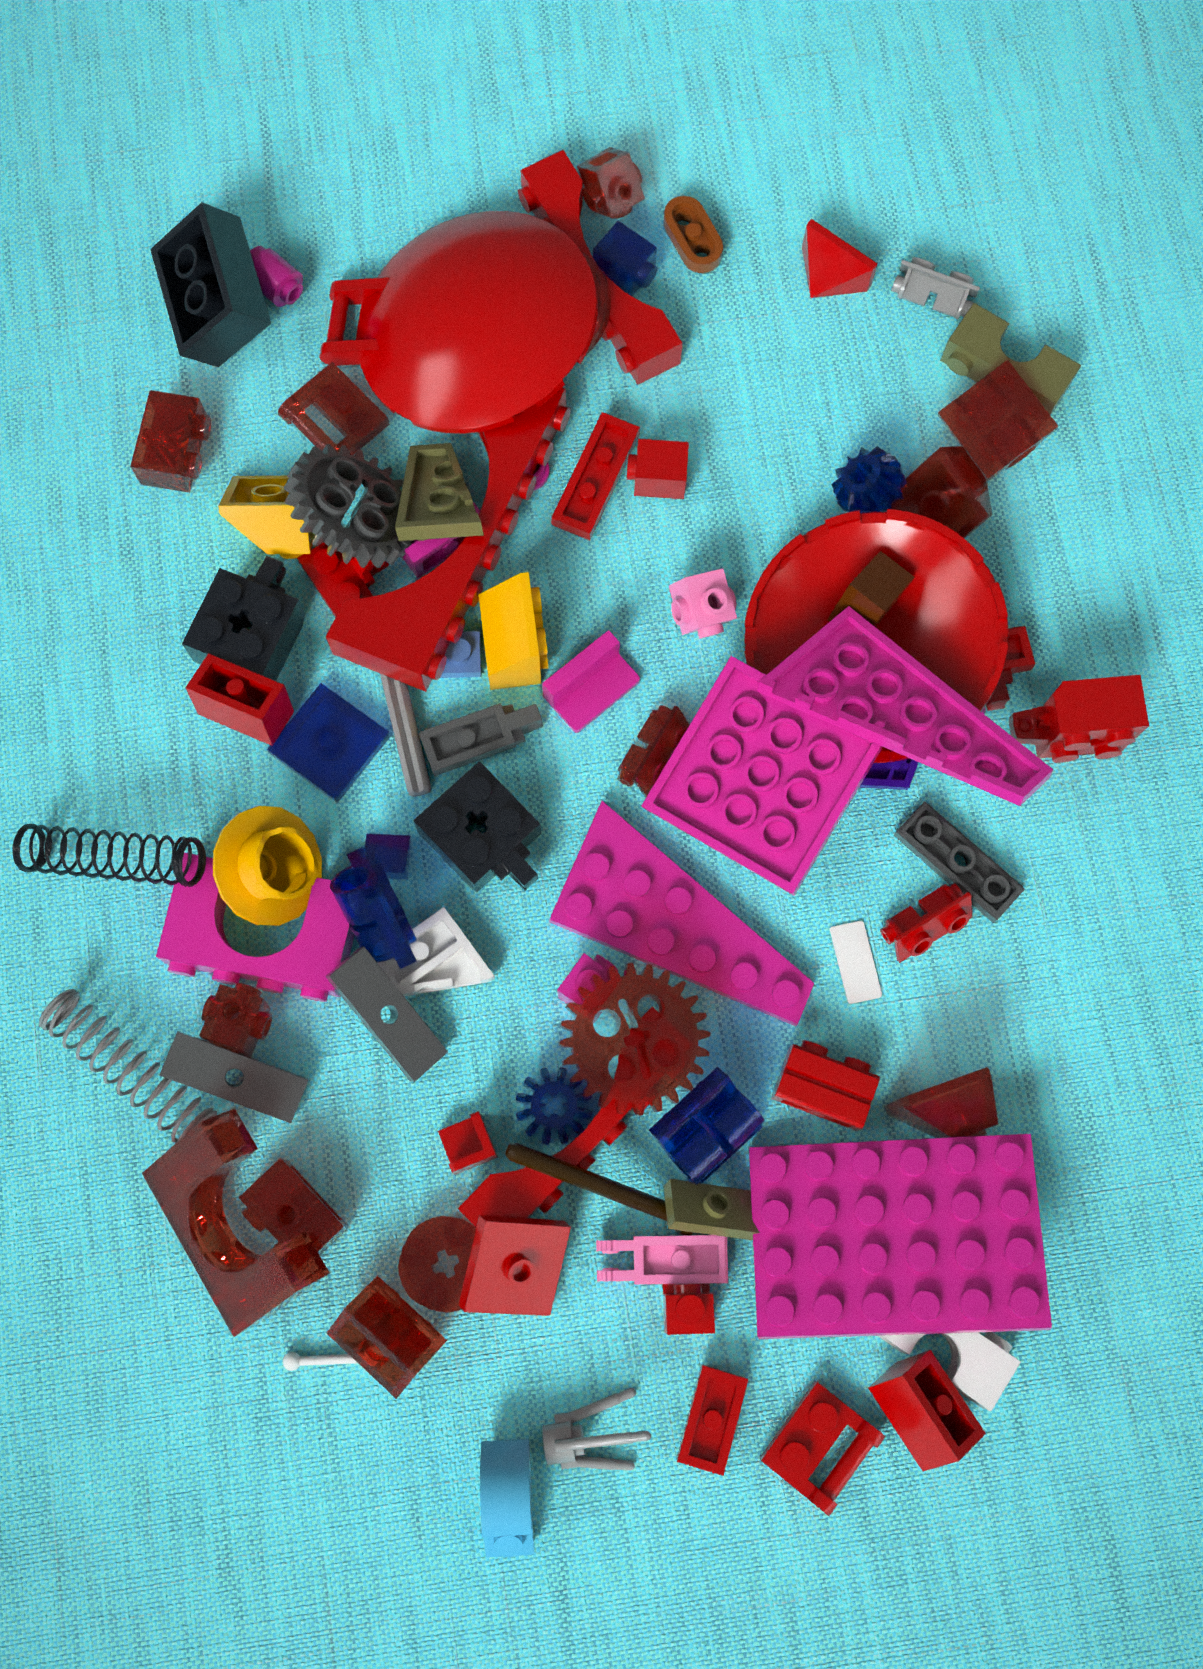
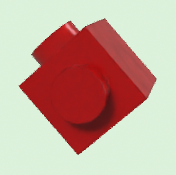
M638 439L637 455L628 454L627 480H635L634 496L684 499L689 442Z

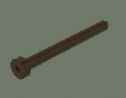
M510 1143L506 1149L505 1155L512 1162L667 1221L666 1205L663 1199L519 1143ZM675 1230L676 1233L684 1236H691L694 1233Z

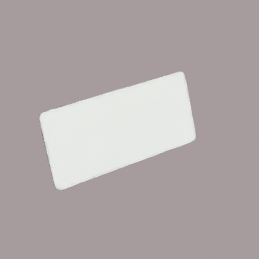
M856 921L831 927L830 934L848 1003L854 1004L881 998L882 991L864 922Z

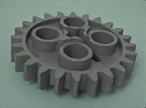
M326 444L323 451L314 446L309 454L303 452L299 460L295 462L287 475L289 479L284 486V489L289 492L285 503L295 507L290 515L291 518L304 521L300 532H313L316 536L312 544L314 546L320 545L323 542L327 544V554L330 557L336 551L342 553L343 561L346 564L349 563L352 557H356L361 568H365L370 560L377 568H380L385 561L392 565L398 557L403 558L405 555L404 549L415 541H399L395 530L402 493L400 488L404 481L399 479L392 480L389 477L392 473V468L388 467L383 470L378 468V458L374 457L369 462L364 460L363 452L360 449L353 456L350 455L346 445H342L338 452L330 444ZM362 484L365 487L363 495L356 504L350 521L344 528L341 525L343 517L356 496V491Z

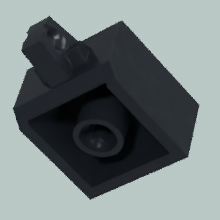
M266 556L255 576L249 574L247 578L219 568L182 642V645L194 662L201 664L209 653L277 681L302 629L305 617L299 599L285 594V588L280 587L286 574L283 562Z
M480 761L413 820L422 838L476 893L495 876L502 881L509 875L524 891L538 880V874L525 859L530 855V851L526 847L541 835V825ZM474 823L479 825L485 823L487 831L483 834L478 830L471 832L470 826Z

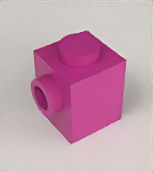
M584 953L557 989L558 998L592 1023H595L620 989L621 979L616 976L619 970L611 962L598 954L592 959Z

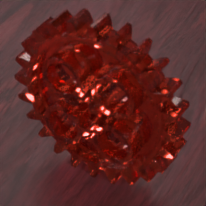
M628 963L624 969V976L620 977L616 968L610 966L607 968V982H604L601 977L594 974L590 977L591 985L594 989L592 992L581 986L576 989L578 997L582 1000L581 1005L570 1002L566 1004L565 1008L575 1017L573 1020H565L559 1023L561 1028L570 1031L571 1034L569 1038L559 1041L558 1046L571 1048L572 1055L566 1057L561 1063L568 1066L576 1065L578 1070L569 1079L571 1083L583 1079L588 1083L582 1093L584 1098L589 1097L596 1091L600 1093L598 1100L599 1108H605L613 1099L615 1100L616 1114H623L628 1103H632L635 1115H643L645 1102H649L654 1112L662 1111L661 1097L664 1096L669 1102L676 1104L679 1102L678 1094L675 1090L676 1087L686 1091H691L694 1088L686 1077L688 1073L693 1075L703 1074L704 1070L694 1061L696 1057L709 1056L710 1052L699 1047L698 1040L705 1039L711 1035L708 1031L698 1030L696 1023L702 1021L707 1015L701 1012L692 1013L690 1008L699 998L697 995L686 999L681 996L686 985L685 981H681L673 987L668 985L670 971H664L656 979L653 978L652 964L645 965L641 975H637L633 963ZM642 997L652 998L659 1006V1015L654 1022L645 1021L638 1014L637 1006ZM620 999L626 1001L632 1030L634 1033L642 1032L645 1040L638 1044V1048L650 1072L648 1079H644L641 1074L640 1061L635 1046H626L623 1038L630 1034V1029L619 1008L618 1001ZM598 1012H608L614 1017L616 1029L612 1036L604 1037L595 1031L593 1020ZM658 1041L667 1042L674 1050L673 1062L668 1067L660 1066L653 1058L652 1051ZM617 1055L626 1058L631 1066L630 1076L624 1082L615 1081L611 1078L608 1071L610 1060Z

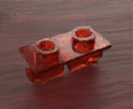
M660 705L657 710L651 711L637 736L640 741L649 745L644 749L632 744L622 763L617 768L620 772L617 777L618 781L628 787H632L635 783L645 798L690 725L678 706H674L671 710L666 706Z

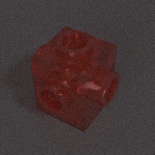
M609 147L577 166L585 187L582 189L583 198L593 212L617 219L631 213L633 210L632 206L645 199L641 188L642 175L636 164L632 162L629 152Z
M236 983L235 987L231 988L220 984L216 995H210L204 1005L201 1017L204 1025L199 1036L210 1043L252 1057L258 1039L264 1040L270 1030L273 1018L272 1014L269 1013L271 1008L260 997L262 992L252 986Z

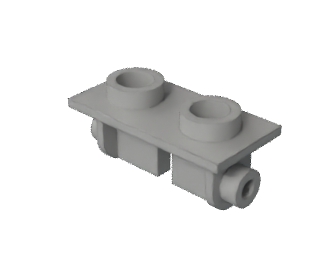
M913 257L911 262L902 259L900 271L906 273L905 278L897 275L891 290L898 293L897 298L924 307L931 292L937 294L932 310L955 319L966 315L974 303L966 300L968 295L976 298L980 287L973 285L974 279L956 271H951L949 276L934 271L935 265L921 258Z

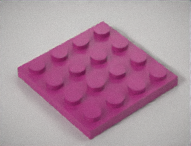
M731 656L641 807L795 896L883 746L757 692L758 682L766 674Z

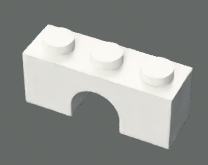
M979 1332L941 1334L948 1341L951 1348V1362L946 1370V1374L960 1394L979 1407L992 1411L1021 1361L1009 1354L1013 1346L993 1332H986L984 1336ZM926 1334L883 1335L878 1337L898 1351L910 1355L919 1339Z

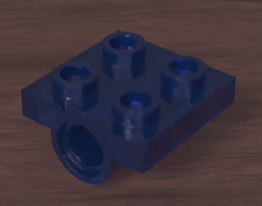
M363 847L346 854L351 866L341 870L333 877L330 889L345 919L349 923L359 946L365 947L377 963L395 958L399 968L402 969L417 962L410 947V944L416 942L417 938L380 860L377 859L370 862Z
M717 1066L680 1102L665 1113L649 1131L685 1179L697 1185L706 1181L763 1127L762 1124L765 1120L755 1106L736 1088L729 1076Z

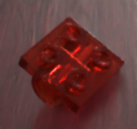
M1008 360L938 412V417L987 481L1004 469L1007 470L1020 462L1036 449L1041 441L1058 430L1057 423Z

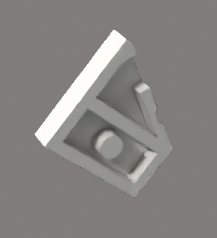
M445 907L438 910L373 957L404 997L482 984L495 979L494 974Z

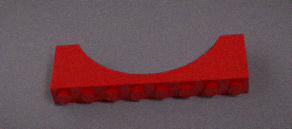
M561 388L539 408L534 404L525 411L513 416L514 422L495 429L477 432L489 459L488 486L483 505L478 514L484 536L465 537L458 548L443 563L422 578L400 589L372 597L345 599L326 635L333 655L425 692L432 679L438 680L441 677L447 661L445 656L446 650L450 642L457 643L465 626V619L463 618L469 606L475 607L478 603L479 594L483 591L482 580L487 570L493 571L501 555L500 544L505 534L510 536L513 533L519 518L517 510L522 500L528 501L534 491L536 476L533 475L536 474L540 465H547L553 451L554 443L552 440L557 431L563 432L567 426L571 409L567 407L565 388Z

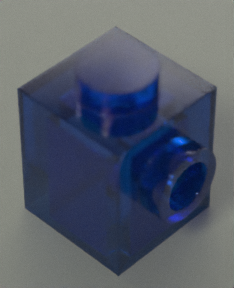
M617 221L593 248V259L604 274L620 289L631 296L640 287H648L656 276L658 270L656 266L657 247L620 221Z

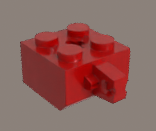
M1141 675L1063 681L1043 706L1016 712L1009 717L1011 736L1021 744H1034L1038 758L1052 757V762L1055 763L1070 762L1078 759L1079 755L1095 754L1096 759L1117 757L1149 727Z

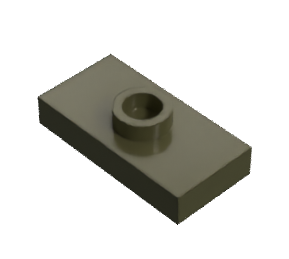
M670 1179L664 1185L668 1229L753 1240V1234L760 1233L752 1220L750 1190Z

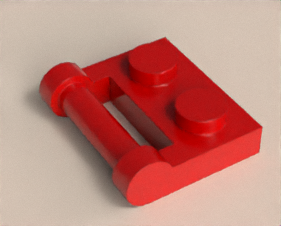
M814 1381L759 1459L820 1510L830 1516L838 1505L835 1502L837 1496L873 1446L878 1448L886 1436L820 1383ZM846 1425H848L858 1434L820 1488H818L808 1479Z

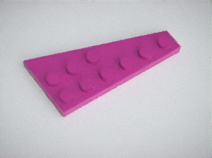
M850 606L844 609L758 682L757 692L1018 806H1021L1050 778L1053 772L1050 766Z
M601 801L550 916V923L781 1021L797 1026L814 982L605 802Z

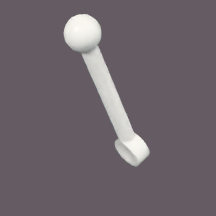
M370 1348L365 1353L300 1356L296 1352H288L283 1358V1366L288 1371H295L300 1366L364 1363L365 1366L374 1368L381 1363L382 1354L377 1348Z

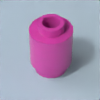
M263 246L253 248L250 252L263 295L277 307H282L286 304L291 305L296 302L303 291V275L273 249H265Z

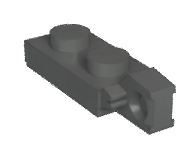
M499 703L421 731L419 735L434 776L515 748L516 745L526 741L524 734L543 727V721L536 704L515 711L512 704L502 706Z

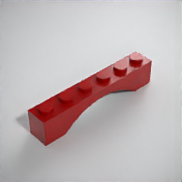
M561 150L521 169V188L518 189V195L527 213L533 212L535 217L543 219L562 230L577 244L586 257L597 287L598 317L596 326L605 341L610 339L616 348V359L625 374L630 372L637 385L679 365L681 363L683 343L663 310L645 304L624 292L604 274L593 259L584 240L580 224L583 206V181L565 151Z
M651 1007L620 1039L616 1073L612 1087L600 1111L577 1138L563 1150L552 1155V1157L588 1170L596 1161L591 1155L602 1141L610 1146L628 1127L622 1120L634 1107L642 1113L660 1094L654 1086L666 1074L673 1080L691 1061L686 1053L690 1050L692 1044L654 1007ZM528 1167L511 1172L490 1174L462 1203L458 1210L475 1227H477L479 1215L530 1218L538 1209L546 1214L564 1195L558 1188L564 1181Z

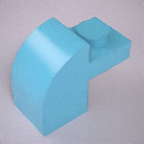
M529 1439L481 1441L480 1507L482 1537H484L486 1558L534 1555Z

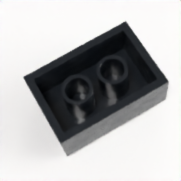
M201 202L150 249L180 356L219 367L271 324L240 217Z

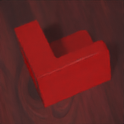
M479 1111L470 1114L471 1118L438 1131L450 1162L451 1172L455 1175L498 1158Z

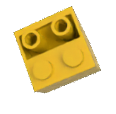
M529 572L519 573L479 594L490 690L541 684L540 670L548 669V652L545 628H543L540 588L530 586Z

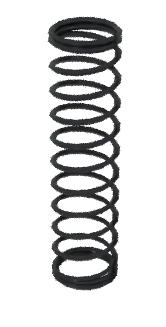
M25 824L16 833L12 845L14 862L19 870L24 872L39 871L44 874L54 872L58 875L69 873L75 877L85 875L95 878L100 876L107 880L116 877L121 881L132 879L139 883L148 880L153 884L163 881L168 885L180 883L185 887H193L201 880L206 866L205 848L196 837L186 838L183 836L174 843L169 835L163 836L158 841L155 835L148 834L142 840L140 834L136 832L131 833L126 838L123 832L118 831L111 837L106 830H101L95 835L94 831L88 828L84 829L80 834L78 829L74 827L68 828L64 832L63 828L55 826L49 831L45 825ZM28 829H33L29 839V856L33 865L26 867L21 861L20 844L24 833ZM58 830L63 835L60 842V860L53 867L49 859L52 850L51 834ZM69 832H75L78 836L75 849L76 860L69 868L64 859L67 852L66 836ZM37 833L39 852L35 861L32 847L34 836ZM90 833L93 837L92 859L88 867L84 869L80 862L83 846L82 837L84 834ZM105 834L109 839L107 862L103 869L99 870L96 864L97 840L100 835ZM120 835L125 843L123 861L118 871L115 872L111 861L113 841L116 836ZM133 837H137L140 841L139 862L134 872L131 873L127 863L129 842ZM152 838L156 843L155 862L150 873L147 875L143 864L144 846L146 841ZM168 839L172 846V856L169 869L163 876L159 864L160 848L163 841ZM193 842L197 847L198 866L193 879L188 882L184 877L191 864L192 848L190 843ZM186 847H187V848H188V859H187V864H186L185 870H184V872H183V870H182V860H183L184 852H185ZM46 861L50 869L42 868ZM61 863L65 868L63 871L57 870ZM78 864L81 872H74L72 870ZM92 865L97 873L91 874L88 872ZM108 866L112 872L111 875L103 874ZM125 867L126 872L129 876L123 877L118 874H120L122 869ZM141 868L144 877H135L136 873ZM157 869L160 879L150 878ZM173 870V873L177 880L170 881L166 878Z

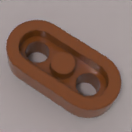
M678 196L670 200L664 210V229L685 266L697 273L713 271L721 262L723 242L703 206L698 200L690 196ZM687 221L689 224L683 226L678 224L677 222ZM697 253H705V254H707L708 256H707V257H699V256H697L696 254H697Z

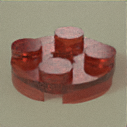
M439 1216L424 1221L411 1231L406 1239V1243L402 1247L398 1270L401 1283L412 1300L429 1310L445 1313L461 1310L459 1300L476 1231L474 1225L464 1219ZM443 1250L449 1256L456 1254L459 1259V1263L454 1266L455 1275L447 1278L444 1272L436 1274L433 1265L439 1261L438 1253Z

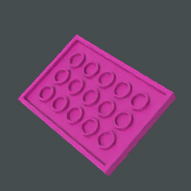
M1031 1134L749 1147L752 1220L760 1232L753 1234L758 1339L1039 1331L1052 1329Z

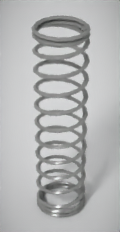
M68 989L56 996L42 1012L39 1018V1027H42L45 1031L49 1030V1034L53 1038L63 1036V1048L72 1049L77 1047V1060L90 1059V1071L100 1072L104 1070V1083L118 1082L116 1087L118 1095L123 1096L132 1093L130 1104L132 1107L145 1105L144 1118L152 1119L159 1116L157 1122L158 1130L165 1131L173 1128L171 1140L174 1143H178V1147H181V1150H187L195 1145L214 1123L217 1111H214L213 1108L203 1110L185 1128L181 1136L176 1139L175 1134L178 1127L198 1106L201 1097L195 1098L177 1120L166 1127H162L161 1123L166 1112L184 1095L187 1086L179 1088L160 1111L153 1115H148L147 1112L153 1099L172 1080L164 1078L152 1094L140 1103H134V1098L138 1089L157 1072L160 1062L154 1063L133 1088L125 1092L120 1091L124 1078L144 1060L147 1051L138 1053L120 1076L113 1080H108L107 1074L110 1067L131 1048L133 1039L125 1041L112 1055L106 1065L97 1069L94 1068L93 1063L96 1056L116 1039L120 1028L112 1029L100 1041L92 1054L82 1057L80 1056L82 1045L103 1027L106 1022V1016L99 1017L86 1030L79 1042L69 1046L66 1044L68 1034L87 1019L93 1010V1005L90 1004L81 1009L65 1031L55 1034L53 1033V1028L61 1024L71 1014L79 1001L80 993L76 992L75 989ZM59 1005H61V1006L59 1007V1009L56 1011V1013L54 1014L52 1020H50L49 1022H47L48 1019L50 1018V1016L52 1015V1013L58 1008Z

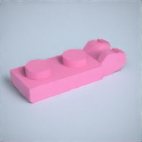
M633 1236V1240L596 1241V1251H601L603 1254L634 1251V1270L603 1268L602 1270H597V1281H634V1285L728 1283L727 1237Z

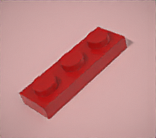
M604 412L601 413L551 517V525L590 541L628 461V454H631L640 435L639 426Z

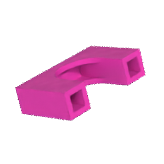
M185 852L182 860L183 872L188 859V853ZM192 854L189 870L184 877L188 882L193 879L196 873L198 855ZM206 857L204 874L195 886L185 887L180 883L174 885L156 957L165 964H168L167 971L174 974L195 977L196 970L213 973L212 980L239 985L241 978L257 981L256 988L263 991L282 994L284 987L301 990L300 997L327 1002L328 995L341 997L325 976L350 956L364 894L358 885L317 877L311 888L302 928L294 941L283 950L269 956H247L233 950L227 941L223 925L227 904L221 898L213 877V858Z

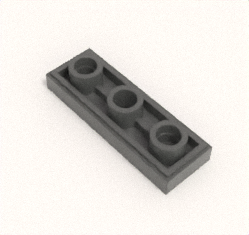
M925 801L893 835L949 885L955 883L961 889L963 895L969 892L972 905L992 923H995L1025 890L1022 885ZM954 855L962 856L966 861V866H959L954 860Z
M359 947L325 976L410 1082H415L448 1053L446 1048L365 947ZM385 1006L389 1008L391 1013L390 1019L386 1023L381 1019L380 1015L381 1010Z
M177 1031L159 1075L292 1123L308 1083V1078ZM234 1068L241 1070L243 1073L242 1081L238 1084L228 1083L225 1075L229 1070Z

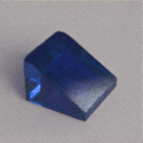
M366 834L361 862L363 877L408 880L411 836Z

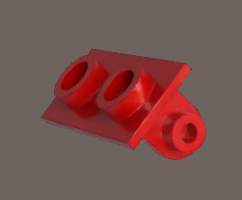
M955 883L950 886L944 884L918 901L920 908L926 913L925 915L920 917L914 908L909 906L885 921L886 926L881 928L880 932L888 944L895 941L897 961L901 963L910 956H919L926 952L937 939L947 933H956L965 927L969 919L972 918L971 894L967 892L963 895L961 889Z

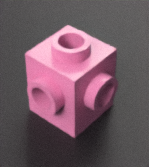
M723 568L685 577L669 585L673 600L671 604L672 616L676 624L680 626L682 635L698 632L699 639L724 632L722 624L737 619L735 612L736 597L733 590L728 587Z

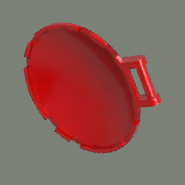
M485 211L459 216L434 226L414 238L391 258L377 278L337 280L332 282L329 297L333 302L327 339L321 345L319 357L322 362L332 366L361 365L368 384L383 405L392 413L396 412L400 416L411 420L413 425L435 432L454 434L475 433L495 429L514 422L513 416L525 411L534 404L539 408L565 385L563 379L572 370L576 362L581 364L590 347L598 317V295L594 276L586 257L577 244L558 227L543 219L511 211ZM361 304L356 340L343 341L349 305Z
M887 509V512L860 513V510L840 514L826 519L824 524L810 530L803 536L799 534L792 539L771 560L762 573L752 593L745 618L744 653L746 663L756 670L767 675L829 623L827 621L828 617L850 583L882 551L915 578L876 628L978 710L982 711L992 697L1003 672L1008 651V613L1005 599L999 583L995 581L991 571L984 563L982 555L967 540L942 523L912 512ZM883 747L874 763L895 762L910 758Z

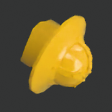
M256 806L238 813L221 830L213 850V877L221 898L237 916L255 925L280 926L300 917L307 909L311 888L317 877L322 878V856L314 834L298 816L281 807Z

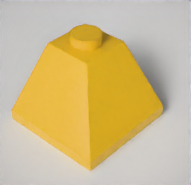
M287 475L232 476L218 505L219 514L266 554H280L282 558L296 559L303 554L311 553L312 542L316 535L313 532H300L304 521L291 518L290 515L295 507L285 503V499L289 495V492L284 489L289 479Z

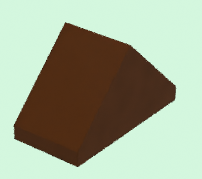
M880 551L850 583L827 621L830 622L850 606L873 626L877 627L915 577Z

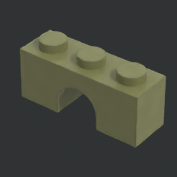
M973 303L949 338L940 361L947 364L954 373L967 376L981 384L991 395L1001 396L1018 406L1025 415L1038 418L1046 423L1070 387L1081 365L1046 344L1039 355L1031 361L1017 362L1010 359L1004 354L1000 344L1009 323Z

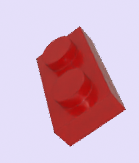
M701 1364L676 1458L677 1462L724 1476L748 1378Z

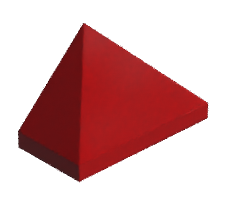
M811 219L806 225L802 243L810 298L867 292L872 285L878 263Z

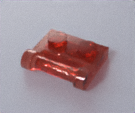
M333 362L286 399L278 410V415L287 424H294L321 451H323L326 444H330L336 452L339 451L342 445H346L350 455H354L358 449L364 447L389 426L388 417ZM312 404L345 438L338 444H335L304 412L308 406Z

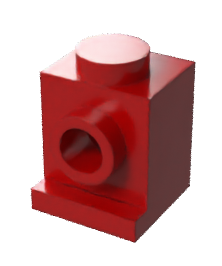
M663 1284L664 1332L667 1335L715 1333L713 1293H710V1284Z

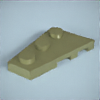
M451 443L410 446L395 525L399 541L484 536L479 515L474 508L471 494L465 484L462 470Z

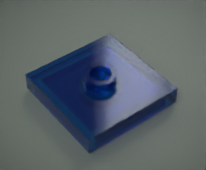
M320 683L282 730L274 745H270L267 751L274 758L338 803L391 735L388 730Z

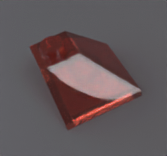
M963 446L940 447L880 501L886 511L887 509H894L928 517L957 532L964 539L993 515L987 479Z
M988 1067L902 1097L884 1106L887 1115L935 1138L988 1136L985 1129L999 1124L992 1076Z

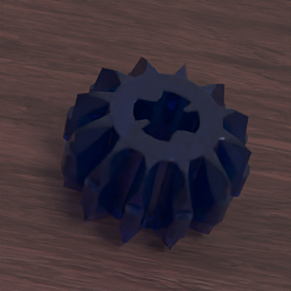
M878 446L871 452L861 447L857 457L846 456L847 465L835 469L838 479L831 485L838 500L837 503L844 512L860 510V513L887 511V509H892L891 503L893 501L903 499L901 488L907 482L902 472L901 464L895 456H892L890 453L887 454L885 450L880 449Z
M542 1068L540 1075L544 1084L539 1086L530 1077H527L524 1081L527 1088L534 1092L533 1096L524 1093L516 1095L517 1102L531 1106L529 1109L516 1113L518 1121L535 1119L525 1130L528 1137L535 1135L542 1127L544 1128L541 1141L543 1145L548 1146L550 1144L552 1131H558L561 1145L568 1144V1136L565 1128L569 1126L577 1135L584 1131L582 1125L574 1120L575 1117L582 1119L592 1118L593 1112L591 1110L577 1107L578 1104L592 1100V1094L590 1091L575 1095L574 1092L582 1085L583 1079L580 1076H576L568 1085L564 1084L567 1077L566 1068H559L557 1081H551L548 1069ZM549 1096L551 1099L556 1100L560 1096L563 1097L566 1102L562 1103V1107L566 1109V1112L561 1117L556 1113L547 1117L542 1112V1110L547 1109L546 1104L543 1103L545 1098Z

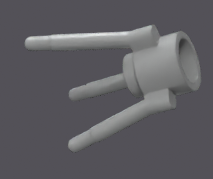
M629 1388L572 1412L555 1414V1424L543 1425L542 1427L547 1465L560 1463L561 1469L582 1467L607 1470H633L635 1467L633 1461L580 1455H585V1448L648 1441L651 1438L649 1431L584 1437L582 1425L573 1426V1423L633 1398L636 1395V1390Z

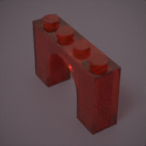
M235 1108L197 1124L142 1173L233 1337L268 1319L330 1274L306 1231L272 1248L264 1255L256 1254L247 1249L233 1234L223 1209L222 1194L224 1183L229 1173L258 1149Z

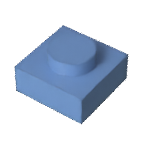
M479 631L463 632L457 643L450 642L445 654L447 657L446 665L440 678L481 677Z

